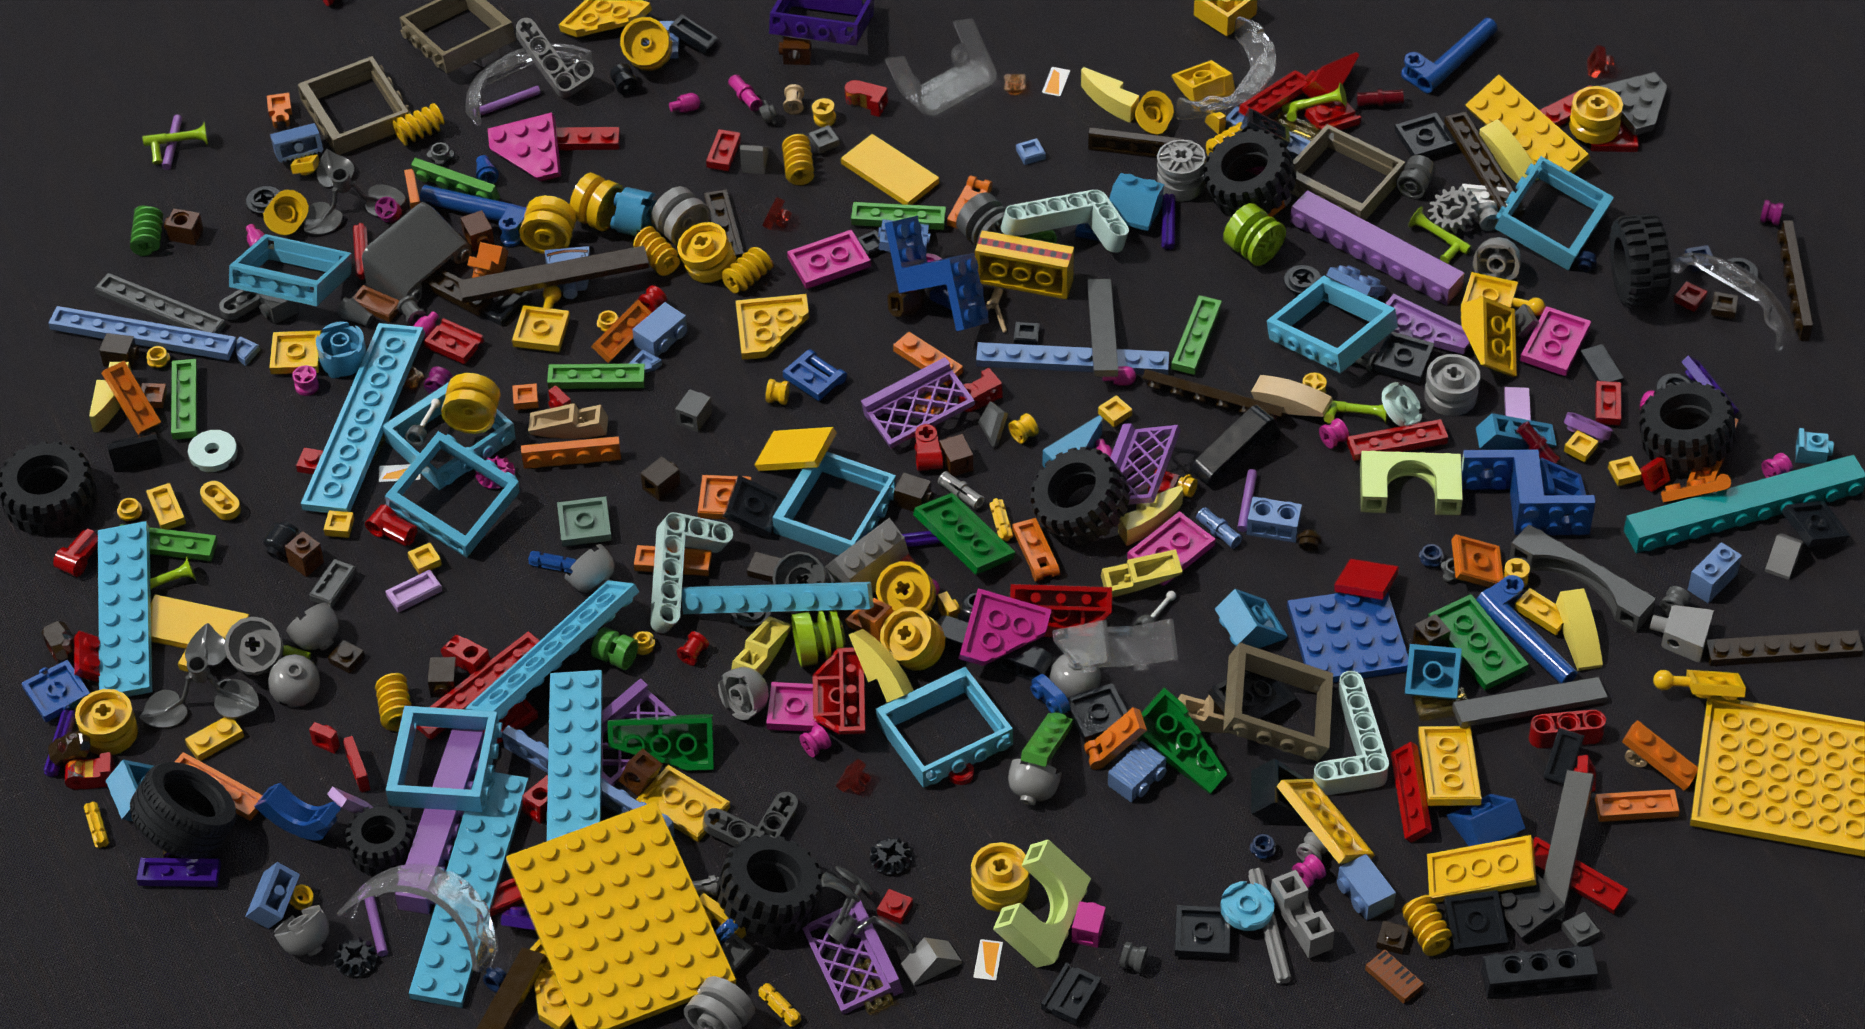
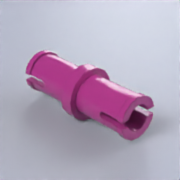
M740 75L730 77L728 84L737 93L736 95L739 100L745 102L751 111H758L763 102L754 93L753 87L746 84Z

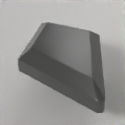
M990 401L978 423L992 447L997 448L1008 413Z

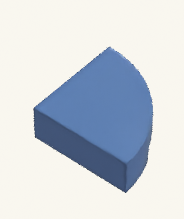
M240 336L236 341V354L238 360L246 366L260 351V347L258 344Z
M642 349L629 364H645L646 373L658 369L662 365V360Z

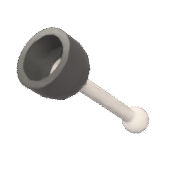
M435 398L431 401V407L421 424L418 426L412 425L406 432L405 438L410 444L421 446L427 436V431L424 427L435 408L440 406L441 402L439 399Z
M1174 591L1167 592L1165 600L1151 615H1142L1134 622L1133 627L1139 635L1149 637L1156 627L1155 617L1170 601L1175 600L1176 593Z

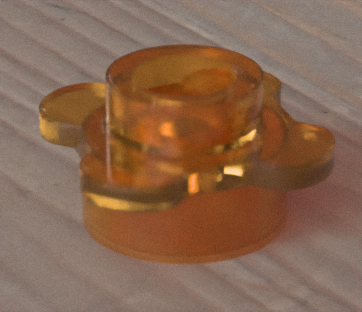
M1006 74L1004 76V81H1006L1004 90L1013 95L1022 93L1026 89L1024 84L1026 76L1023 74Z
M411 366L403 386L409 387L411 390L416 389L419 380L423 378V373Z

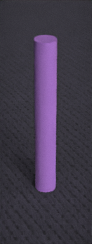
M535 86L477 107L475 112L479 117L539 95L541 92L539 87Z
M174 115L170 133L180 131L182 123L180 115ZM177 141L167 143L162 168L165 170L171 169Z
M1253 469L1247 472L1237 527L1240 532L1247 531L1248 516L1257 478V471Z
M369 885L364 886L362 893L377 955L385 956L388 954L373 888Z

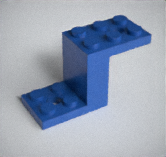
M918 216L884 223L899 293L946 284L956 331L989 323L988 309L985 306L983 286L978 273L979 266L974 253L927 262V252L923 244L922 228Z
M1538 449L1463 451L1461 465L1462 489H1509L1515 535H1519L1528 524L1542 530L1546 535L1590 534L1595 508V496L1544 495Z

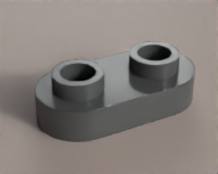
M239 289L221 300L219 303L221 316L227 320L238 319L261 305L260 294Z

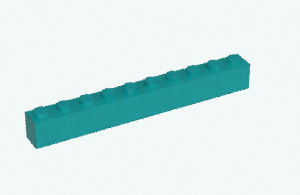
M1854 455L1731 487L1726 490L1627 515L1624 533L1635 553L1651 551L1658 547L1674 545L1691 538L1696 539L1702 535L1718 533L1728 528L1744 526L1750 522L1766 520L1769 517L1783 514L1782 510L1788 504L1816 501L1833 502L1839 498L1858 495L1863 492L1865 487V472Z

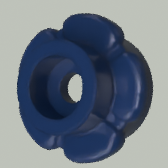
M1582 251L1579 252L1574 262L1579 270L1590 272L1597 267V256L1591 252Z
M1435 544L1425 545L1419 552L1421 563L1427 567H1437L1442 563L1441 560L1444 559L1441 548Z
M1257 835L1253 839V843L1250 844V851L1259 859H1266L1268 856L1272 857L1276 852L1275 842L1269 835Z
M489 967L486 970L487 973L483 976V982L491 991L497 992L507 974L499 967L495 969Z

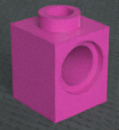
M1079 901L1072 926V943L1098 948L1105 924V906H1100L1094 902L1086 903Z

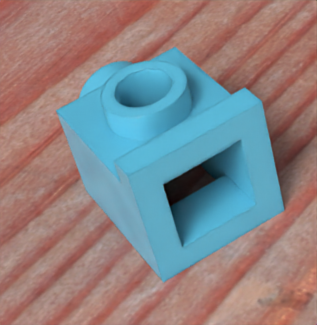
M1799 428L1796 440V463H1825L1827 457L1832 456L1834 445L1833 441H1829L1828 434L1804 432V428Z

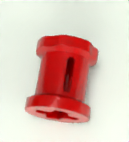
M695 631L691 632L685 645L678 648L677 656L682 662L688 665H695L697 657L702 650L708 648L709 642L702 634Z

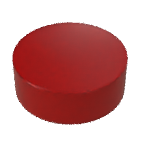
M968 763L966 768L959 773L949 772L948 778L954 784L965 785L973 779L974 768L971 763Z

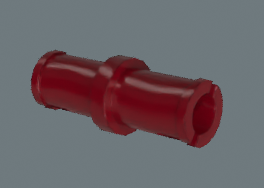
M1377 89V92L1357 93L1358 107L1372 105L1383 107L1385 104H1404L1403 89L1392 91Z
M1529 421L1524 422L1517 428L1516 432L1530 446L1529 450L1538 449L1540 459L1544 458L1553 463L1560 459L1548 446L1546 438L1544 436L1541 437L1530 425Z

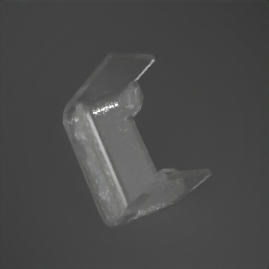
M973 18L953 22L962 42L951 51V59L955 67L920 85L918 78L913 75L905 56L888 57L885 59L899 92L926 116L940 114L990 86L996 80L997 73Z
M1173 619L1126 627H1107L1106 620L1052 631L1054 643L1076 669H1081V673L1096 672L1097 668L1134 667V671L1149 670V665L1178 660Z

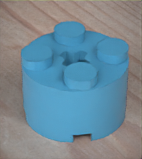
M625 187L621 193L617 192L614 198L616 211L615 215L611 218L610 227L618 233L636 237L643 228L648 227V225L653 226L650 216L657 200L652 199V197L656 196L655 193Z
M348 322L331 323L322 329L319 337L318 335L316 337L320 365L328 373L329 377L339 378L340 376H349L358 372L367 351L363 332L358 326L356 328L349 326Z

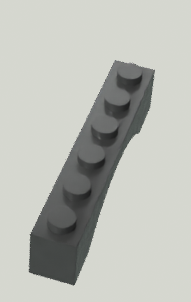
M1528 524L1513 540L1510 559L1520 558L1525 560L1529 564L1530 570L1557 572L1583 582L1605 601L1612 612L1614 620L1632 631L1637 632L1653 614L1655 597L1630 584L1626 579L1618 577L1605 567L1594 563L1583 554L1570 549L1564 543L1546 535L1542 530Z

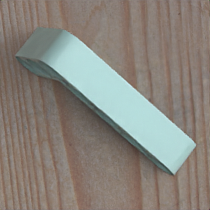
M1088 190L1010 205L1005 210L1001 224V231L1005 235L1021 236L1088 223L1102 245L1110 252H1120L1123 250L1129 228L1107 195L1100 190Z
M672 512L658 525L656 530L650 624L653 630L658 633H667L680 618L685 547L711 550L713 553L722 551L733 537V531L728 524ZM662 615L665 616L668 619V621L664 620Z
M1346 671L1340 676L1338 698L1356 756L1322 761L1315 766L1313 780L1326 795L1377 788L1386 783L1388 776L1389 760L1363 678L1358 672Z

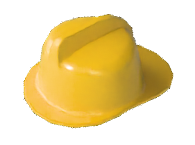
M1154 90L1149 91L1142 97L1136 108V120L1146 132L1154 135L1162 134L1172 119L1174 113L1173 104L1164 93Z
M294 190L280 191L266 207L263 213L264 222L272 232L278 235L286 236L293 234L309 212L308 203L299 192Z

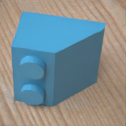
M1120 173L1113 184L1109 200L1127 226L1148 231L1162 208L1165 184L1151 179L1135 177L1132 174Z
M1234 589L1215 608L1220 617L1219 622L1228 630L1231 635L1230 640L1235 646L1240 642L1259 649L1288 637L1266 599Z
M1410 644L1405 695L1457 700L1462 665V649Z
M122 760L105 780L122 819L133 821L130 812L131 798L147 772L154 767L153 765Z

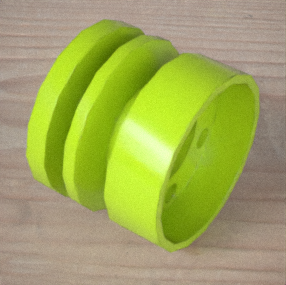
M1249 203L1242 206L1230 218L1223 233V241L1233 250L1241 253L1253 265L1260 266L1272 259L1279 251L1286 236V228L1283 224L1277 222L1275 218L1268 216L1256 204Z
M823 610L818 611L817 622L814 623L809 612L792 614L795 647L801 667L818 665V653L823 652L827 661L832 656L831 650L835 652L837 648H845L843 625L836 610H828V620L825 619Z

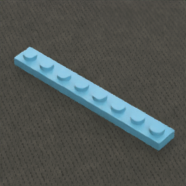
M871 582L682 588L681 595L683 614L860 610L874 607Z

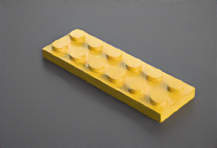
M1497 75L1465 104L1466 108L1485 126L1498 119L1519 141L1534 165L1542 156L1573 174L1590 159L1589 154L1500 75Z

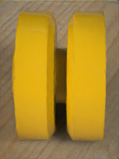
M639 17L624 27L620 46L623 54L634 67L653 71L661 68L668 62L672 54L673 42L669 32L660 21L651 17ZM647 41H650L648 46H643V43L647 44Z
M1592 86L1579 90L1574 95L1569 122L1571 133L1577 139L1590 144H1604L1613 140L1618 135L1623 109L1621 97L1615 91L1606 87Z
M591 172L585 174L575 186L570 199V205L576 212V221L583 224L588 223L590 227L602 232L608 230L611 218L615 215L616 211L614 198L617 192L621 193L623 191L622 185L611 180L605 181V178Z
M544 195L535 197L529 201L526 207L524 220L520 228V238L526 246L541 254H545V250L568 248L577 220L576 212L565 200L555 196Z
M702 222L693 225L679 238L677 245L679 256L685 264L688 274L695 281L712 283L722 279L721 274L723 270L736 261L732 244L729 242L725 230L718 224Z
M463 373L451 378L441 410L442 418L447 425L455 430L471 434L486 432L492 428L501 396L500 389L495 382L476 373Z
M899 561L889 565L881 572L876 583V595L879 601L892 606L893 611L904 607H914L927 614L935 603L936 588L931 577L920 566L912 562ZM905 589L909 591L907 595L903 594Z
M904 607L894 611L885 620L881 628L880 642L900 665L916 671L929 668L939 660L945 648V634L943 628L922 610L914 607Z
M115 689L94 691L85 696L77 705L75 712L76 722L79 731L90 736V752L97 755L111 752V755H115L129 748L136 740L138 734L137 722L130 699L124 693Z
M1004 842L991 843L982 847L974 855L971 863V888L973 897L979 905L987 910L1001 912L1002 908L1018 903L1022 904L1027 899L1030 890V873L1021 866L1026 856L1021 849L1013 844Z

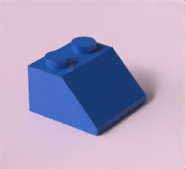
M1494 794L1483 797L1481 805H1466L1447 814L1448 820L1468 846L1512 839L1518 835L1517 832L1525 829L1516 800Z

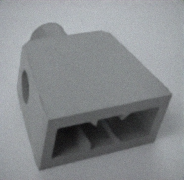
M1674 605L1671 607L1668 618L1653 615L1650 630L1664 633L1661 644L1664 649L1700 663L1714 610Z

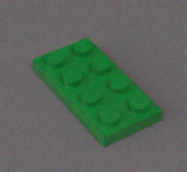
M953 493L915 507L913 515L975 575L1013 560L1015 551Z
M1472 594L1429 613L1428 617L1437 614L1451 631L1449 647L1462 649V663L1485 691L1528 671L1529 664Z

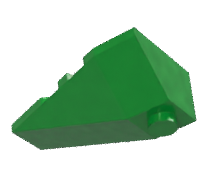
M1163 688L1141 713L1147 731L1136 740L1139 743L1143 741L1166 757L1168 765L1211 794L1227 773L1211 747L1207 745L1200 729L1188 714L1189 711L1185 705L1166 688Z
M713 714L608 720V747L634 755L641 749H644L659 762L674 765L685 770H714Z

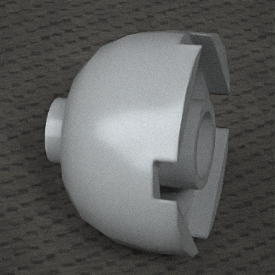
M1490 238L1484 241L1475 252L1473 259L1474 271L1479 274L1512 280L1516 278L1520 271L1522 259L1520 250L1513 242L1506 238Z
M602 544L596 545L599 549L595 552L592 549L585 552L570 567L573 571L570 576L567 573L565 574V579L576 590L583 593H593L607 580L611 581L610 578L614 573L615 564L613 557Z
M324 602L306 610V616L301 620L298 617L295 618L286 630L298 647L304 650L320 648L323 651L334 643L332 639L337 634L339 624L333 609Z
M1072 651L1061 655L1054 662L1050 680L1068 698L1100 687L1101 673L1097 662L1090 655L1084 652Z
M296 654L284 656L277 660L270 670L268 678L269 691L279 703L288 704L289 707L304 706L311 702L318 692L320 686L318 669L305 656Z
M739 667L722 675L723 680L719 681L718 684L719 696L725 708L730 707L735 712L732 714L735 718L740 720L749 719L757 715L765 707L769 697L767 682L755 669Z
M1021 759L1012 760L1008 774V783L1013 793L1021 797L1020 802L1035 805L1036 802L1046 801L1055 794L1062 776L1061 772L1055 774L1056 768L1050 765L1044 767L1028 763V765L1020 764Z
M319 905L301 910L303 915L297 918L292 915L275 929L274 936L286 952L291 955L302 956L308 954V956H313L323 949L322 944L326 941L330 930L327 917Z

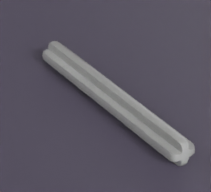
M1261 868L1250 869L1248 875L1250 884L1254 885L1255 882L1268 890L1263 870ZM1273 913L1271 921L1262 930L1276 982L1281 985L1290 982L1291 974Z

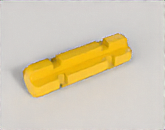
M995 498L989 504L998 536L1003 541L1008 542L1013 537V532L1005 504L1002 499L998 500Z
M86 803L84 810L96 848L106 847L109 841L98 803Z
M765 983L759 988V996L765 1002L768 1001L767 1004L781 1018H785L784 1021L790 1027H794L801 1021L800 1013L795 1008L791 1009L792 1005L779 992H774L775 988L771 984Z

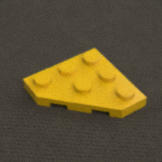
M584 0L559 24L560 32L575 37L585 36L626 26L634 19L645 17L652 11L649 2L643 0Z
M806 294L736 301L742 360L767 357L809 318Z
M538 939L530 950L545 954L540 939ZM547 959L534 983L539 1020L552 1028L564 1029L573 1018Z

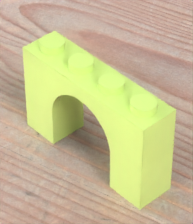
M1399 451L1361 452V512L1386 513L1388 484L1398 477L1415 476L1427 481L1433 488L1435 493V515L1461 514L1463 500L1461 454Z
M1048 839L1031 844L1021 865L1043 885L1048 894L1050 913L1046 923L1040 921L1024 905L1018 903L1002 908L993 928L994 931L1036 968L1051 965L1059 958V951L1064 940L1069 935L1068 930L1075 918L1079 901L1086 895L1087 886L1091 880L1083 870Z

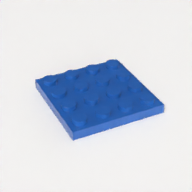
M1388 592L1383 600L1344 593L1288 600L1287 608L1303 663L1333 673V683L1339 682L1340 676L1346 671L1358 672L1362 678L1407 672L1409 657Z

